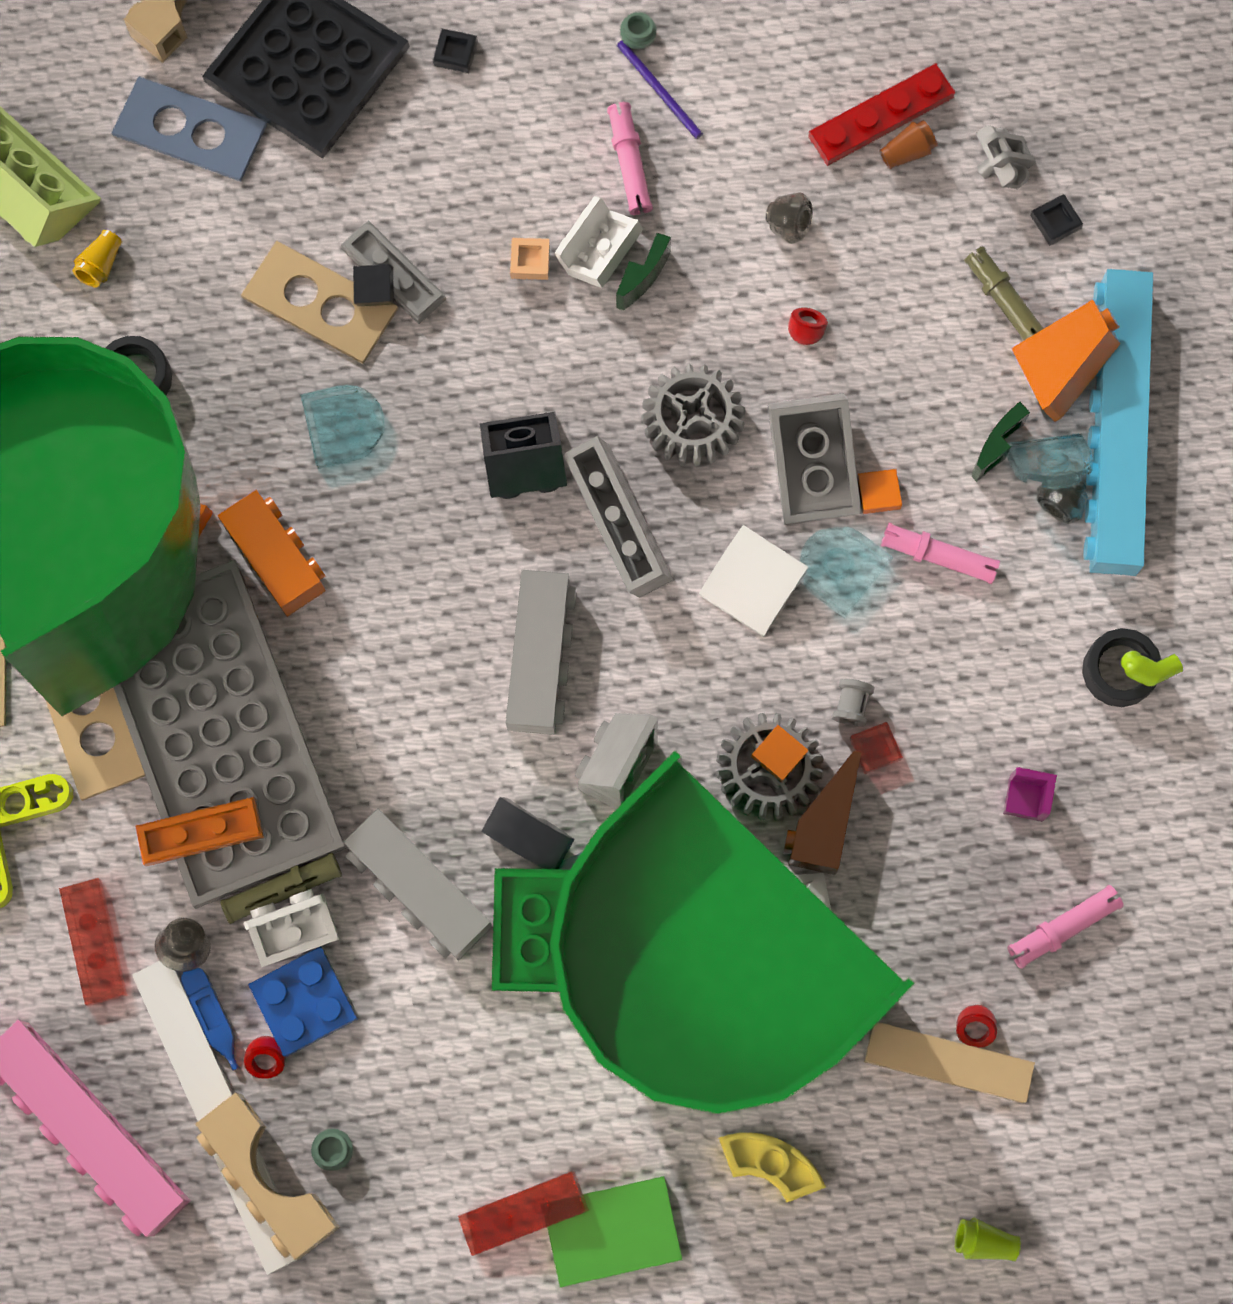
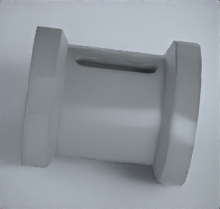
M841 679L839 687L842 691L838 709L834 711L832 719L836 722L855 727H865L867 718L864 716L869 695L874 694L875 687L860 680Z

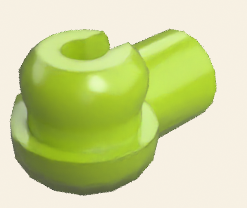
M1130 651L1121 659V666L1125 669V674L1146 686H1155L1183 672V665L1175 654L1154 662L1145 656H1141L1137 651Z

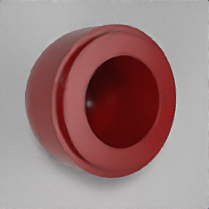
M805 307L797 308L791 313L788 331L792 339L797 343L812 345L822 339L828 321L817 310ZM810 316L814 318L817 323H809L802 320L801 318Z
M971 1005L964 1008L956 1022L957 1037L962 1043L977 1048L990 1045L997 1037V1020L990 1009L982 1005ZM971 1022H981L988 1027V1030L983 1037L974 1039L967 1034L965 1027Z
M261 1036L254 1039L248 1045L244 1057V1066L252 1076L268 1079L278 1076L283 1071L286 1057H283L282 1051L274 1037ZM260 1054H267L272 1056L276 1063L270 1069H262L256 1064L254 1057Z

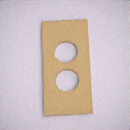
M277 240L241 294V297L362 364H364L399 309L395 304L357 307L354 304L352 281ZM296 278H309L317 285L318 293L316 298L306 306H294L285 298L287 285ZM336 297L348 299L355 309L351 321L339 327L327 324L322 318L323 306L327 301Z
M114 688L101 694L97 708L86 715H77L70 712L62 717L46 701L82 801L145 776ZM95 723H105L111 726L115 734L113 747L108 753L101 756L87 754L81 745L83 732L87 727Z

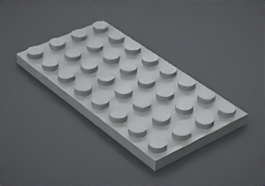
M236 560L197 574L195 594L172 642L135 675L113 687L161 819L250 797L256 799L264 838L176 859L192 906L195 909L287 873L291 867L296 865L302 867L327 856L329 853L334 854L346 849Z

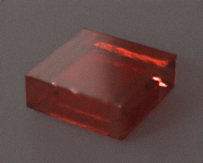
M888 722L851 735L849 738L854 750L861 752L860 764L864 774L901 761L903 758Z

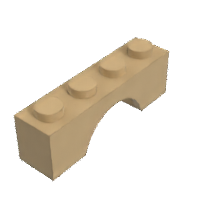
M142 0L135 3L123 19L131 38L162 63L188 38L182 24V10L187 0Z
M235 1092L195 1123L201 1131V1134L197 1136L199 1143L211 1157L216 1153L226 1166L221 1170L223 1176L235 1190L242 1187L250 1198V1201L246 1203L248 1210L260 1224L266 1220L275 1233L271 1237V1241L284 1258H287L290 1254L294 1260L303 1258L340 1228L316 1194L309 1193L297 1197H287L275 1192L264 1182L258 1170L256 1155L259 1141L267 1127L242 1094Z

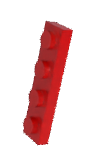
M937 63L813 128L809 131L808 137L825 164L829 166L952 100L955 96V90Z

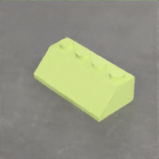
M0 106V217L5 219L34 247L59 241L100 203L101 198Z

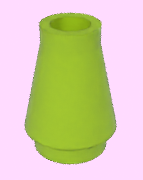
M975 1217L971 1220L962 1219L960 1221L955 1236V1251L964 1254L965 1259L1009 1260L1015 1262L1019 1256L1021 1247L1019 1236L1010 1235Z

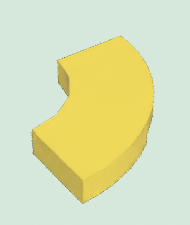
M751 1132L729 1134L718 1138L733 1178L746 1175L764 1178L779 1189L786 1202L826 1188L822 1177L810 1160L798 1149L770 1135Z

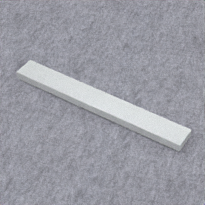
M168 956L132 974V977L197 1121H199L233 1095V1092L216 1054L207 1041L189 1001L190 998L186 995L172 958ZM257 1148L256 1157L260 1175L264 1182L278 1193L263 1157ZM216 1153L213 1156L221 1172L226 1166ZM223 1176L266 1274L270 1275L297 1261L293 1259L291 1254L287 1258L281 1255L271 1241V1237L275 1233L266 1220L260 1224L248 1210L246 1203L250 1201V1198L242 1187L235 1190Z

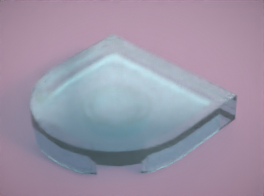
M339 385L300 394L317 469L366 457L372 452V449L378 444L384 434L385 418L380 403L369 391L361 387Z
M1082 433L1008 443L1011 448L1007 459L1015 475L1025 483L1030 479L1042 482L1043 488H1066L1078 484L1080 477L1085 474L1089 475L1093 469V454Z
M835 527L822 529L814 533L806 541L801 551L799 561L808 566V571L804 575L802 582L811 594L845 619L891 563L893 557L853 528Z

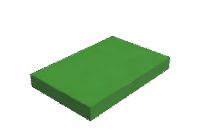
M664 1176L542 1203L559 1287L682 1260Z

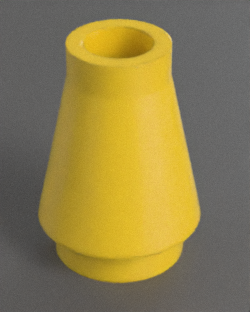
M103 230L99 237L74 259L75 266L72 272L75 277L91 287H99L101 283L106 282L117 251L122 244L120 237L109 230Z

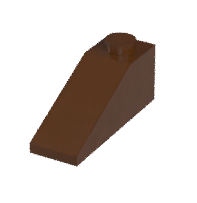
M853 751L798 820L795 831H787L783 853L790 854L788 865L836 875L838 872L861 752Z

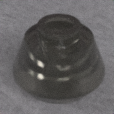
M801 192L779 196L767 207L766 223L769 224L771 232L789 244H795L804 239L810 229L813 207L809 198Z
M1068 474L1067 476L1057 475L1037 488V502L1045 512L1061 523L1071 524L1079 522L1088 499L1085 492L1086 485L1073 474Z
M179 918L170 922L159 932L155 940L154 949L158 960L164 966L175 971L185 972L197 969L206 962L210 954L211 944L203 927L197 921L189 918Z

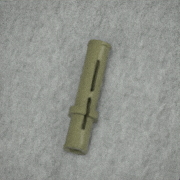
M984 246L976 249V256L972 252L965 258L964 262L968 264L983 284L982 291L986 296H992L1023 340L1044 329L1010 284L1009 280L1011 277L1006 271L1001 272Z
M329 853L323 858L302 867L298 865L291 867L288 873L258 884L227 899H222L220 904L229 924H233L235 921L251 915L250 911L271 903L277 904L288 899L290 896L310 890L337 877L340 878L342 877V872L335 855Z

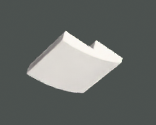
M742 525L706 580L699 595L764 637L785 607L793 591L807 573L808 566Z

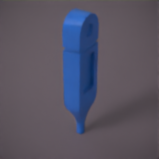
M189 967L182 974V986L186 995L190 998L189 1001L207 1041L218 1053L228 1060L234 1071L239 1068L234 1055V1031L215 990L212 988L213 985L207 973L199 967Z

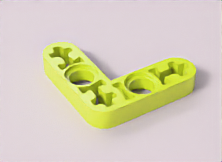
M47 774L0 787V828L66 809L74 797L71 784L60 775ZM53 783L58 788L63 789V792L57 795L58 801L54 803L48 797L36 799L39 807L35 809V800L30 789L34 788V793L37 795L50 792V785ZM15 793L22 794L25 798L24 809L17 814L7 813L5 809L7 798ZM1 831L0 886H2V890L0 891V908L6 906L13 895V886Z

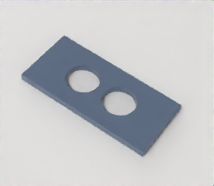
M138 76L111 133L118 138L241 182L266 129L267 123ZM176 108L185 114L186 124L179 133L168 136L159 133L155 129V118L164 109ZM205 122H215L221 125L225 130L223 142L213 149L199 148L193 142L194 131L199 125Z

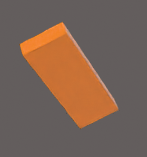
M254 797L135 826L142 862L146 867L264 838L258 806Z

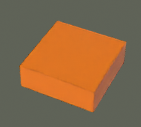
M896 469L858 473L857 481L863 514L901 509L902 501Z
M777 725L752 753L751 757L780 782H783L809 750L782 727Z

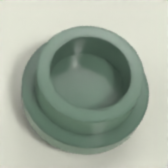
M643 12L631 13L621 23L620 37L628 47L643 49L650 46L656 38V25L651 17Z
M338 1129L322 1131L312 1143L311 1153L313 1160L320 1168L327 1171H337L344 1168L350 1162L353 1155V1144L350 1137Z

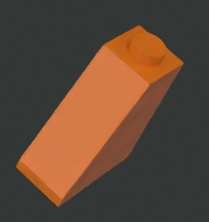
M1094 300L1089 301L1011 348L1040 406L1054 422L1062 419L1120 345L1114 333L1116 329L1120 328L1109 308L1102 311Z

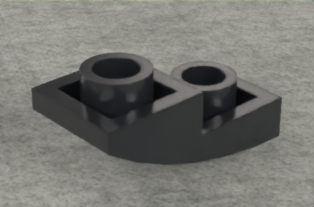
M499 797L481 831L543 869H559L575 840L547 820L537 818L505 797Z

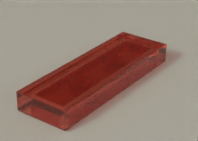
M95 878L59 888L85 1006H92L127 996L101 879Z
M571 1171L459 1215L458 1219L470 1254L475 1256L588 1212L589 1209L576 1173Z

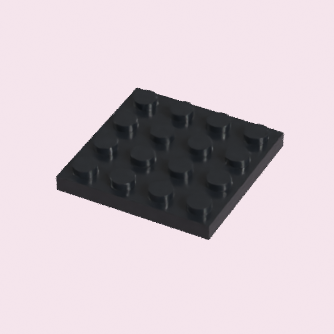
M262 0L202 77L206 84L323 159L410 46L407 39L345 0Z

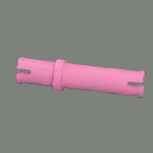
M628 102L619 103L621 115L617 111L616 104H613L607 108L614 135L611 140L619 158L629 213L631 215L640 214L639 202H641L644 213H648L653 210V205L650 200L639 150L641 141L638 132L635 131L631 104Z
M888 523L884 533L885 536L880 545L911 555L914 561L921 562L923 559L986 581L989 584L993 583L997 574L995 570L998 569L1000 561L997 559L994 560L930 538V533L923 531L922 534H918L895 526L892 523Z
M1108 885L1100 892L1049 923L1045 921L1037 925L1034 932L1016 943L1010 944L1007 947L1010 956L1024 951V954L1013 960L1020 969H1023L1027 964L1049 951L1055 952L1062 948L1061 944L1092 924L1123 908V902L1120 897L1107 902L1108 899L1118 894L1111 885Z

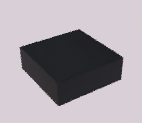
M442 28L432 60L433 66L469 74L478 43L477 36Z
M1065 194L1032 210L1030 214L1049 246L1079 231L1084 225Z
M392 265L353 266L354 304L357 307L394 304Z

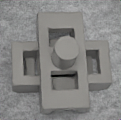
M989 125L976 133L988 159L977 166L981 176L987 178L995 172L1002 187L1013 189L1020 188L1029 180L1027 169L1032 167L1036 160L1030 154L1024 136L1009 134L1005 128H995Z

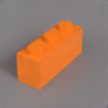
M254 490L217 515L287 617L326 591L320 581L326 575L313 557L306 561L299 549L304 546L303 542L292 527L287 530L282 527L278 519L283 514L271 497L263 500L259 492Z

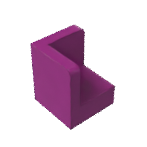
M1016 767L1009 777L1003 814L1043 822L1051 813L1057 775Z

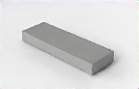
M369 220L341 244L342 249L359 266L381 264L393 266L394 301L418 324L446 300L445 294Z

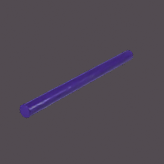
M622 40L619 41L617 44L619 50L695 139L703 135L702 131L633 50Z

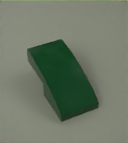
M660 233L656 234L644 265L629 261L616 293V308L624 311L636 302L654 283L671 253V237Z
M1021 401L1004 415L987 438L972 473V478L976 482L1006 459L1011 446L1005 440L1025 424L1030 414Z

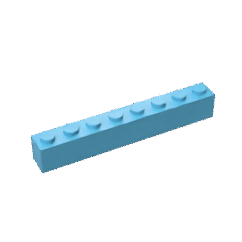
M1107 269L1101 282H1096L1094 287V302L1099 305L1102 311L1109 308L1120 327L1114 331L1120 345L1096 374V390H1091L1089 399V412L1095 413V426H1090L1088 432V449H1094L1093 463L1089 462L1086 474L1087 486H1093L1092 500L1088 499L1085 507V522L1091 523V537L1085 538L1083 550L1084 560H1090L1089 573L1137 576L1144 566L1153 272Z

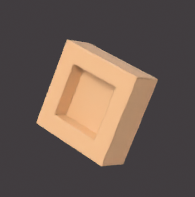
M512 238L511 279H549V239Z

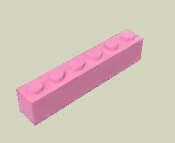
M17 1020L0 1036V1085L2 1086L7 1083L16 1093L12 1097L15 1104L25 1114L30 1115L33 1112L43 1123L39 1129L51 1143L57 1145L60 1142L68 1150L70 1155L66 1159L70 1165L83 1176L88 1173L97 1182L94 1190L98 1196L109 1206L116 1203L126 1214L121 1219L132 1233L138 1237L142 1233L145 1237H154L191 1200L28 1022Z

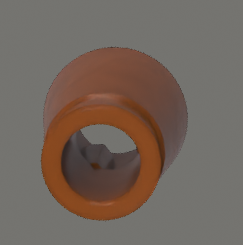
M925 120L917 124L913 121L886 144L885 147L880 149L879 152L887 167L892 169L931 155V150L936 148L938 143Z

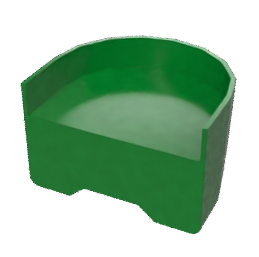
M16 337L0 343V635L7 646L1 650V653L63 717L135 675L172 642L195 594L201 505L194 468L170 401L130 358L79 337Z
M676 751L598 827L563 879L550 941L562 1009L597 1063L652 1101L715 1114L784 1101L838 1064L915 984L909 977L903 981L683 767L681 756Z

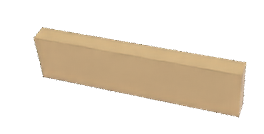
M877 1022L871 1029L864 1059L865 1063L1023 1104L1027 1102L1035 1062Z

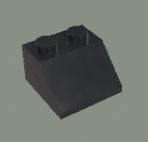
M555 412L479 423L491 498L511 499L519 496L521 493L534 491L549 493L557 490L559 487L567 486Z

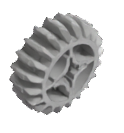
M690 363L686 365V373L681 374L679 369L674 366L671 369L672 379L661 374L658 377L660 387L651 385L648 388V395L651 398L643 400V409L647 412L641 415L642 424L648 425L645 429L646 438H655L652 446L655 451L666 447L664 452L666 460H670L676 453L679 454L678 463L681 466L685 465L687 457H693L694 466L698 467L701 465V456H706L707 460L713 464L716 461L715 450L721 455L726 456L729 453L728 444L736 445L739 441V436L736 432L743 431L744 421L739 418L745 416V407L738 405L742 400V395L740 392H731L734 388L732 379L720 383L722 379V372L720 370L709 376L706 364L702 365L700 373L693 372V366ZM684 391H698L696 394L692 396H683L679 394ZM712 397L719 402L724 411L725 420L723 423L716 420V415L708 409ZM664 407L671 410V415L679 421L675 433L671 432L663 421L661 414ZM700 407V416L695 415L686 423L687 414L692 415ZM696 433H702L709 436L698 440L688 439L691 435Z
M764 713L758 715V726H754L752 720L748 717L743 720L745 733L733 726L730 734L736 742L729 739H723L721 742V747L730 754H718L716 759L717 763L728 766L716 772L718 779H730V781L721 786L722 793H730L735 790L737 793L731 798L730 804L736 806L742 800H745L747 803L743 814L747 816L752 812L753 806L759 807V820H765L767 809H773L775 820H781V807L784 806L791 816L796 815L797 806L794 801L796 800L800 805L807 807L810 804V799L805 792L817 794L819 791V786L811 780H820L824 776V771L812 767L823 763V755L810 754L818 748L819 742L815 739L805 743L804 739L808 736L810 730L804 727L798 733L793 731L797 722L794 718L788 721L787 727L780 725L782 717L779 713H775L773 724H767V717ZM777 725L782 727L809 750L801 760L803 768L802 779L791 791H789L786 785L787 779L780 782L776 777L769 774L768 771L767 773L761 770L762 766L758 762L748 767L747 771L740 775L737 769V758L742 749L751 743L755 751L764 741L762 738L767 737ZM759 782L766 783L778 796L757 794L746 785H753Z

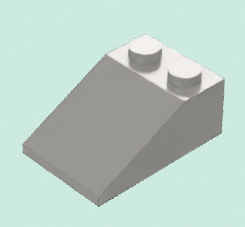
M845 394L769 403L770 429L784 524L861 514L849 403Z
M615 713L610 723L603 721L593 741L598 744L592 757L585 755L576 771L575 777L580 779L578 782L579 791L617 809L630 796L657 745L658 718L651 714Z

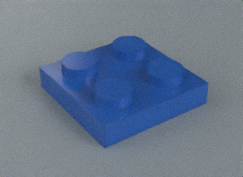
M321 946L248 984L276 1043L282 1051L283 1057H288L358 1020Z

